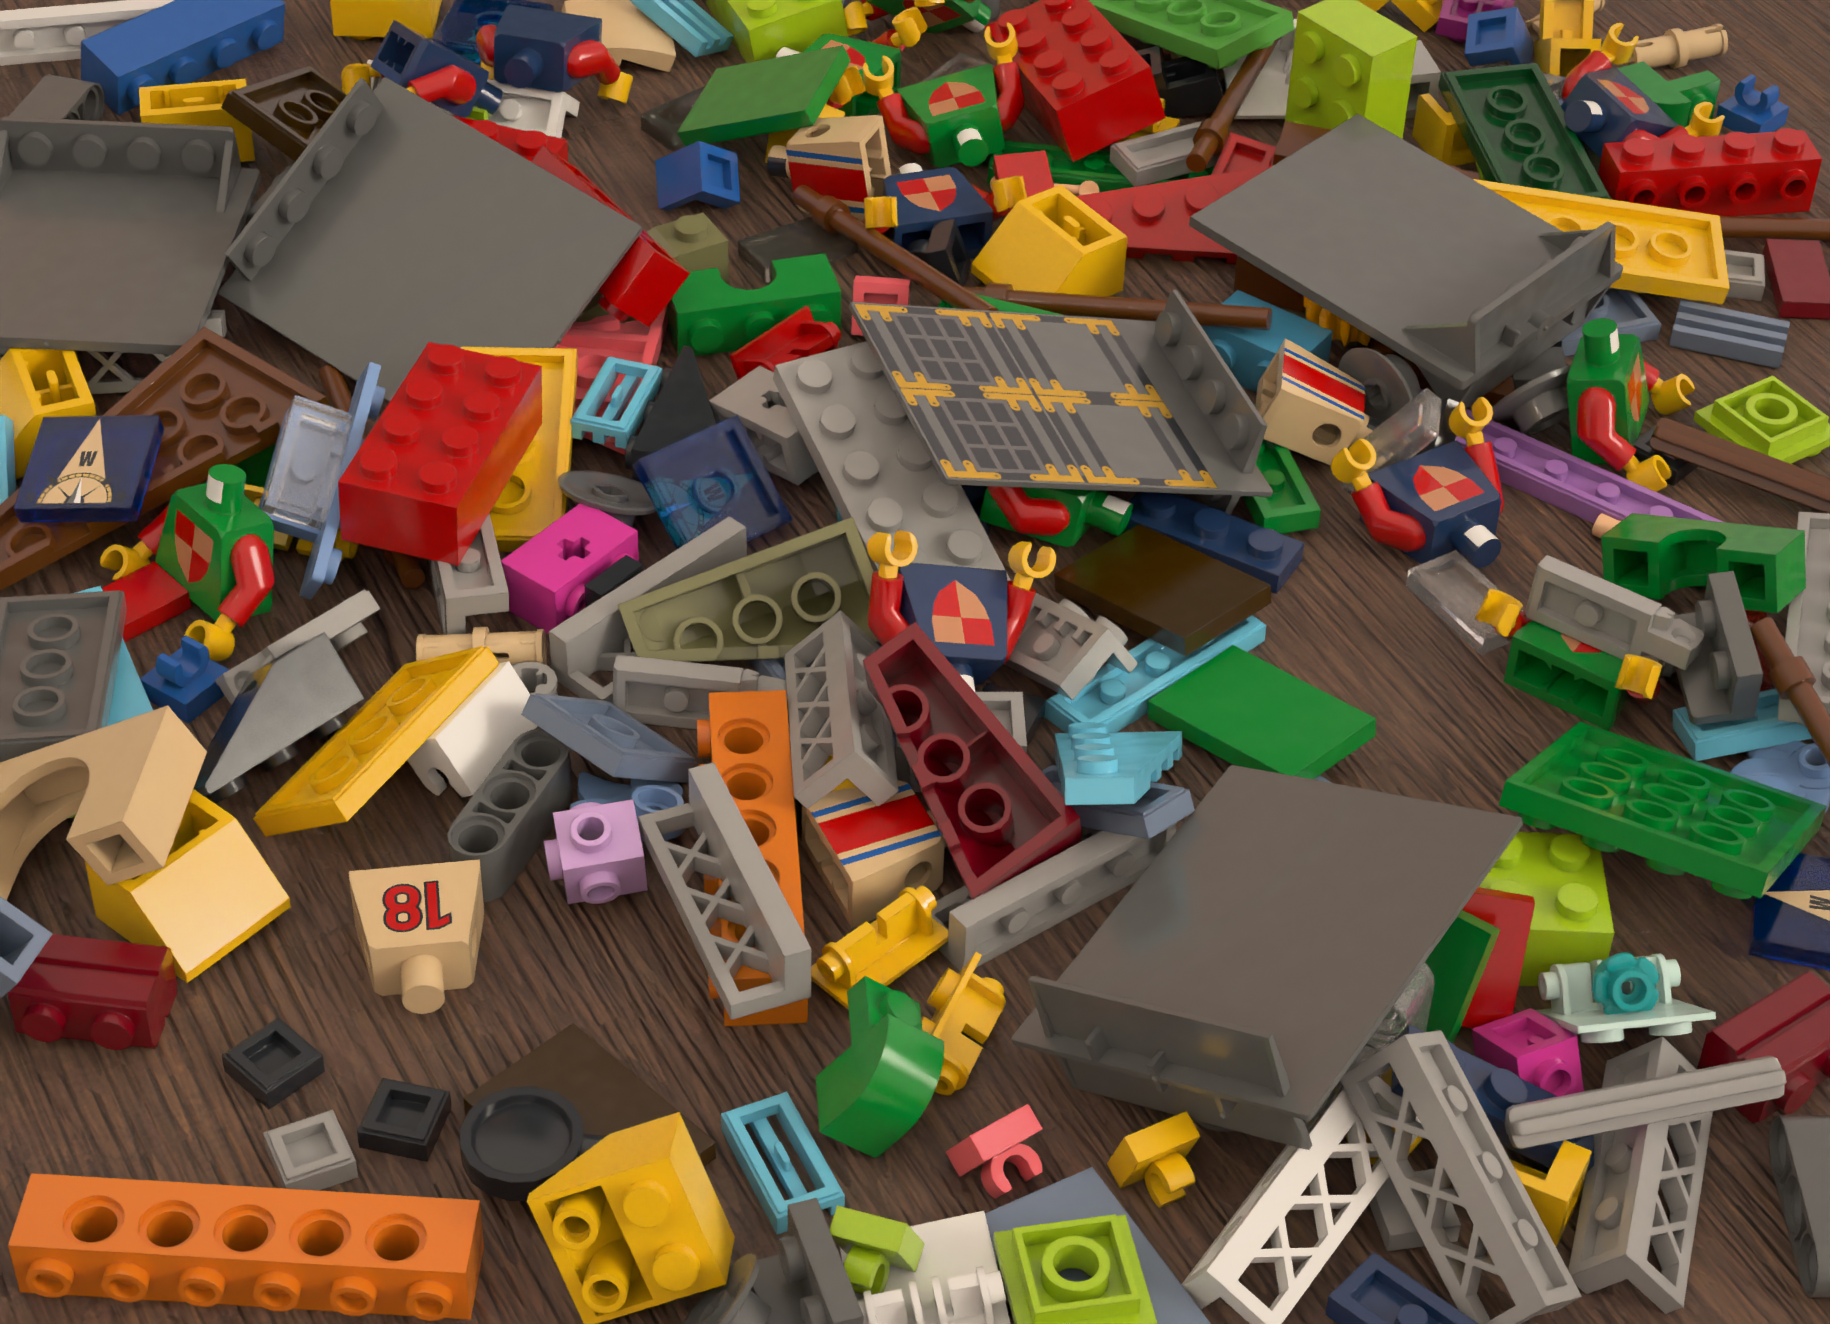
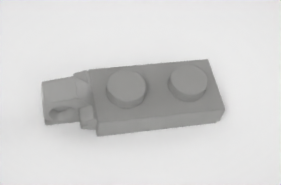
M1546 555L1537 565L1524 613L1526 618L1624 660L1625 654H1633L1656 662L1662 660L1683 670H1686L1699 655L1704 640L1702 630L1680 618L1674 619L1675 613L1667 607H1661L1662 604L1549 555Z
M364 589L223 673L215 681L232 705L248 675L298 644L323 632L326 633L336 651L343 649L368 633L362 622L380 610V607L370 591L366 592Z
M617 655L613 667V705L642 724L697 729V719H709V693L786 690L787 697L786 680L764 675L759 676V673L756 671L743 670V668L625 655Z

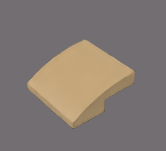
M568 0L564 2L561 9L562 13L602 18L601 43L608 49L618 66H620L623 59L670 72L676 58L673 38L633 5L630 0Z

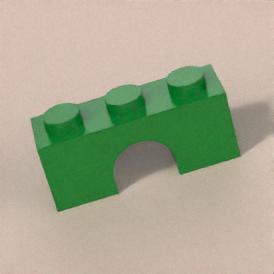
M826 253L772 260V283L753 290L738 289L728 285L721 278L718 268L688 271L690 275L667 304V328L677 356H679L683 346L692 347L695 356L737 351L804 306H809L814 321L833 322L841 332V289Z
M1631 513L1601 536L1603 579L1646 598L1661 600L1668 593L1676 589L1706 586L1708 574L1734 571L1745 610L1778 613L1806 589L1805 530Z

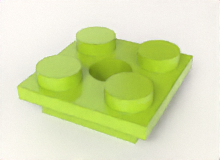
M1773 375L1716 399L1714 404L1695 411L1693 421L1704 428L1706 433L1790 464L1805 457L1816 456L1821 450L1830 446L1829 416Z
M1105 1215L1016 1227L1013 1230L994 1232L993 1243L1014 1324H1158L1126 1215ZM1077 1268L1083 1270L1092 1278L1080 1282L1069 1281L1061 1277L1058 1272L1064 1269Z

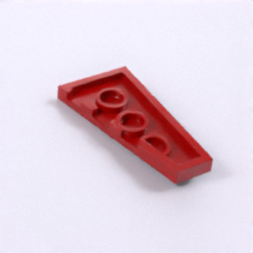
M1272 166L1076 197L1128 237L1126 258L1143 259L1147 253L1171 255L1174 261L1194 262L1195 256L1226 258V264H1236L1237 255L1189 226L1190 216Z

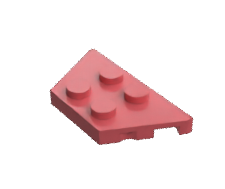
M668 305L665 306L650 327L638 320L620 323L611 314L598 316L586 322L573 323L562 338V342L558 343L555 348L577 349L578 368L574 414L607 357L657 366L668 325ZM619 373L595 415L596 417L603 416L611 402L613 392L621 384L626 374ZM640 378L637 387L635 388L633 394L631 395L628 403L626 404L624 410L622 411L617 421L621 419L624 411L626 410L628 404L630 403L633 395L635 394L643 378ZM641 424L634 435H638ZM586 431L583 437L593 441V433ZM608 436L606 442L601 444L625 455L626 449L615 447V437Z

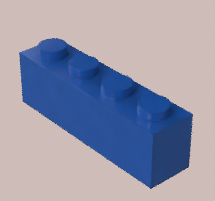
M282 0L172 1L82 40L81 80L99 83L104 91L105 103L117 115H120L140 106L139 87L192 83L197 79L222 68H227L237 61L282 42L285 3Z

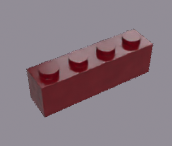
M916 622L863 660L868 689L884 708L971 899H975L996 886L1082 842L1080 816L1070 805H1065L1064 797Z

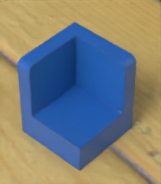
M1517 7L1469 14L1465 56L1470 66L1510 61L1511 65L1532 63L1534 42Z
M698 141L655 160L657 199L660 209L670 211L693 200L723 209L740 203L737 153Z

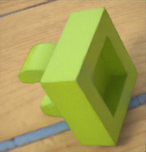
M838 1205L829 1229L833 1240L848 1254L844 1262V1268L854 1292L863 1294L864 1291L871 1290V1295L884 1292L890 1266L916 1272L925 1245L907 1223Z

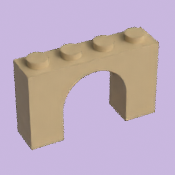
M168 705L0 762V896L7 901L23 862L36 844L54 827L75 813L77 814L66 840L107 885L164 868L207 754L204 747Z

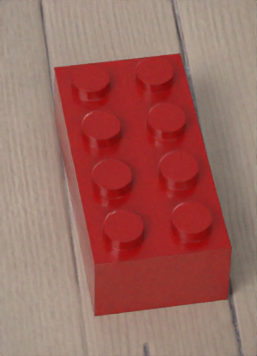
M1040 0L1023 9L1005 12L997 21L984 27L985 30L987 27H990L993 42L1002 43L1009 37L1007 23L1013 26L1018 43V51L1012 58V61L1017 62L1019 65L1024 105L1072 162L1166 118L1150 65L1089 0Z
M428 342L338 481L341 540L459 566L486 517L491 512L542 425V366L517 361L511 357H497L469 351L451 344L441 345Z

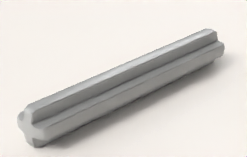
M1764 1056L1512 1105L1506 1109L1504 1123L1512 1146L1523 1149L1778 1099L1784 1095L1787 1081L1785 1071L1782 1070L1778 1059L1773 1056Z

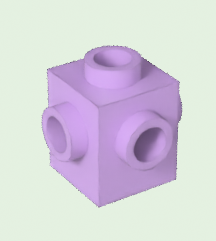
M633 799L607 804L595 802L582 803L570 810L553 813L556 839L544 841L550 881L564 880L568 904L584 901L591 904H601L612 901L619 895L648 890L644 853Z

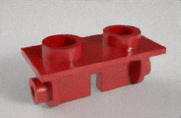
M804 306L729 355L737 380H739L758 366L774 372L775 365L837 349L838 342L841 339V332L833 322L814 321L809 306Z

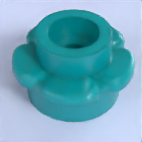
M1627 952L1610 956L1603 960L1594 971L1592 977L1594 1000L1604 1006L1603 1012L1606 1015L1652 1010L1659 998V991L1656 989L1659 973L1655 965L1645 957L1636 959ZM1626 981H1631L1633 985L1629 993H1623L1621 989Z

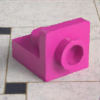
M1529 1008L1471 1029L1474 1053L1486 1062L1498 1068L1507 1069L1519 1078L1556 1096L1584 1092L1577 1035L1562 1028L1559 1024L1534 1009Z

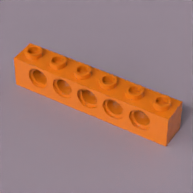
M786 690L709 693V719H697L698 758H711V763H715L805 936ZM704 874V893L714 896L723 883L722 880ZM718 917L709 932L711 935L739 943L746 928L743 925ZM743 965L733 978L739 992L773 982L769 974ZM708 974L709 999L720 998ZM808 998L733 1020L730 1019L723 1005L724 1027L808 1023Z
M31 1173L8 1248L19 1291L22 1293H36L44 1297L57 1298L72 1295L112 1298L121 1302H136L139 1300L186 1302L199 1307H210L216 1304L252 1306L280 1312L291 1309L340 1312L349 1316H362L366 1314L400 1315L436 1321L443 1318L471 1320L484 1252V1238L480 1200Z

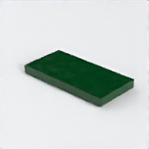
M1538 63L1441 73L1438 88L1486 181L1611 200L1576 133L1567 127L1564 119L1565 113Z

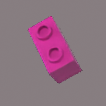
M581 503L501 560L509 592V611L537 628L544 629L549 634L551 629L586 608L585 585L625 555L639 562L638 531L599 509L591 508Z

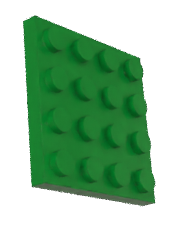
M1578 722L1505 781L1499 806L1518 812L1517 817H1521L1523 823L1540 829H1554L1557 826L1580 834L1581 841L1589 847L1605 852H1618L1620 849L1645 857V863L1656 871L1669 875H1684L1686 872L1712 881L1711 887L1717 892L1738 899H1749L1752 896L1762 898L1819 831L1827 807L1826 805L1583 722Z

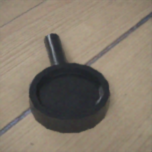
M535 1086L509 1087L487 1095L469 1110L460 1127L462 1167L471 1183L486 1194L509 1201H525L528 1199L530 1192L606 1136L584 1134L583 1120L574 1104L557 1092Z

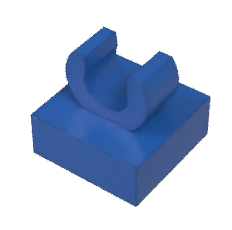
M1751 74L1736 85L1735 95L1718 105L1716 118L1724 115L1722 126L1734 132H1744L1747 134L1774 132L1786 124L1789 106L1778 101V86L1772 85L1762 91V93L1754 90L1756 76Z
M186 635L181 639L182 647L170 656L164 653L160 654L156 660V667L142 676L140 680L151 703L160 708L168 705L178 718L190 723L225 696L215 680L229 669L209 659L208 648Z

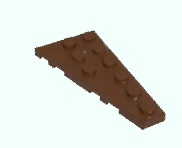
M203 327L99 418L105 479L121 472L109 482L113 491L112 503L35 504L42 491L51 484L45 473L57 480L98 422L97 420L0 504V591L169 501L171 495L178 489L195 486L208 480V471L212 466L218 464L236 465L275 444L284 415L289 407L321 418L332 413L327 397L208 328ZM121 491L123 495V491H127L125 500H121L120 497L119 500H115L117 492ZM29 493H35V495L31 494L34 497L33 501L26 500V498H29L27 497Z

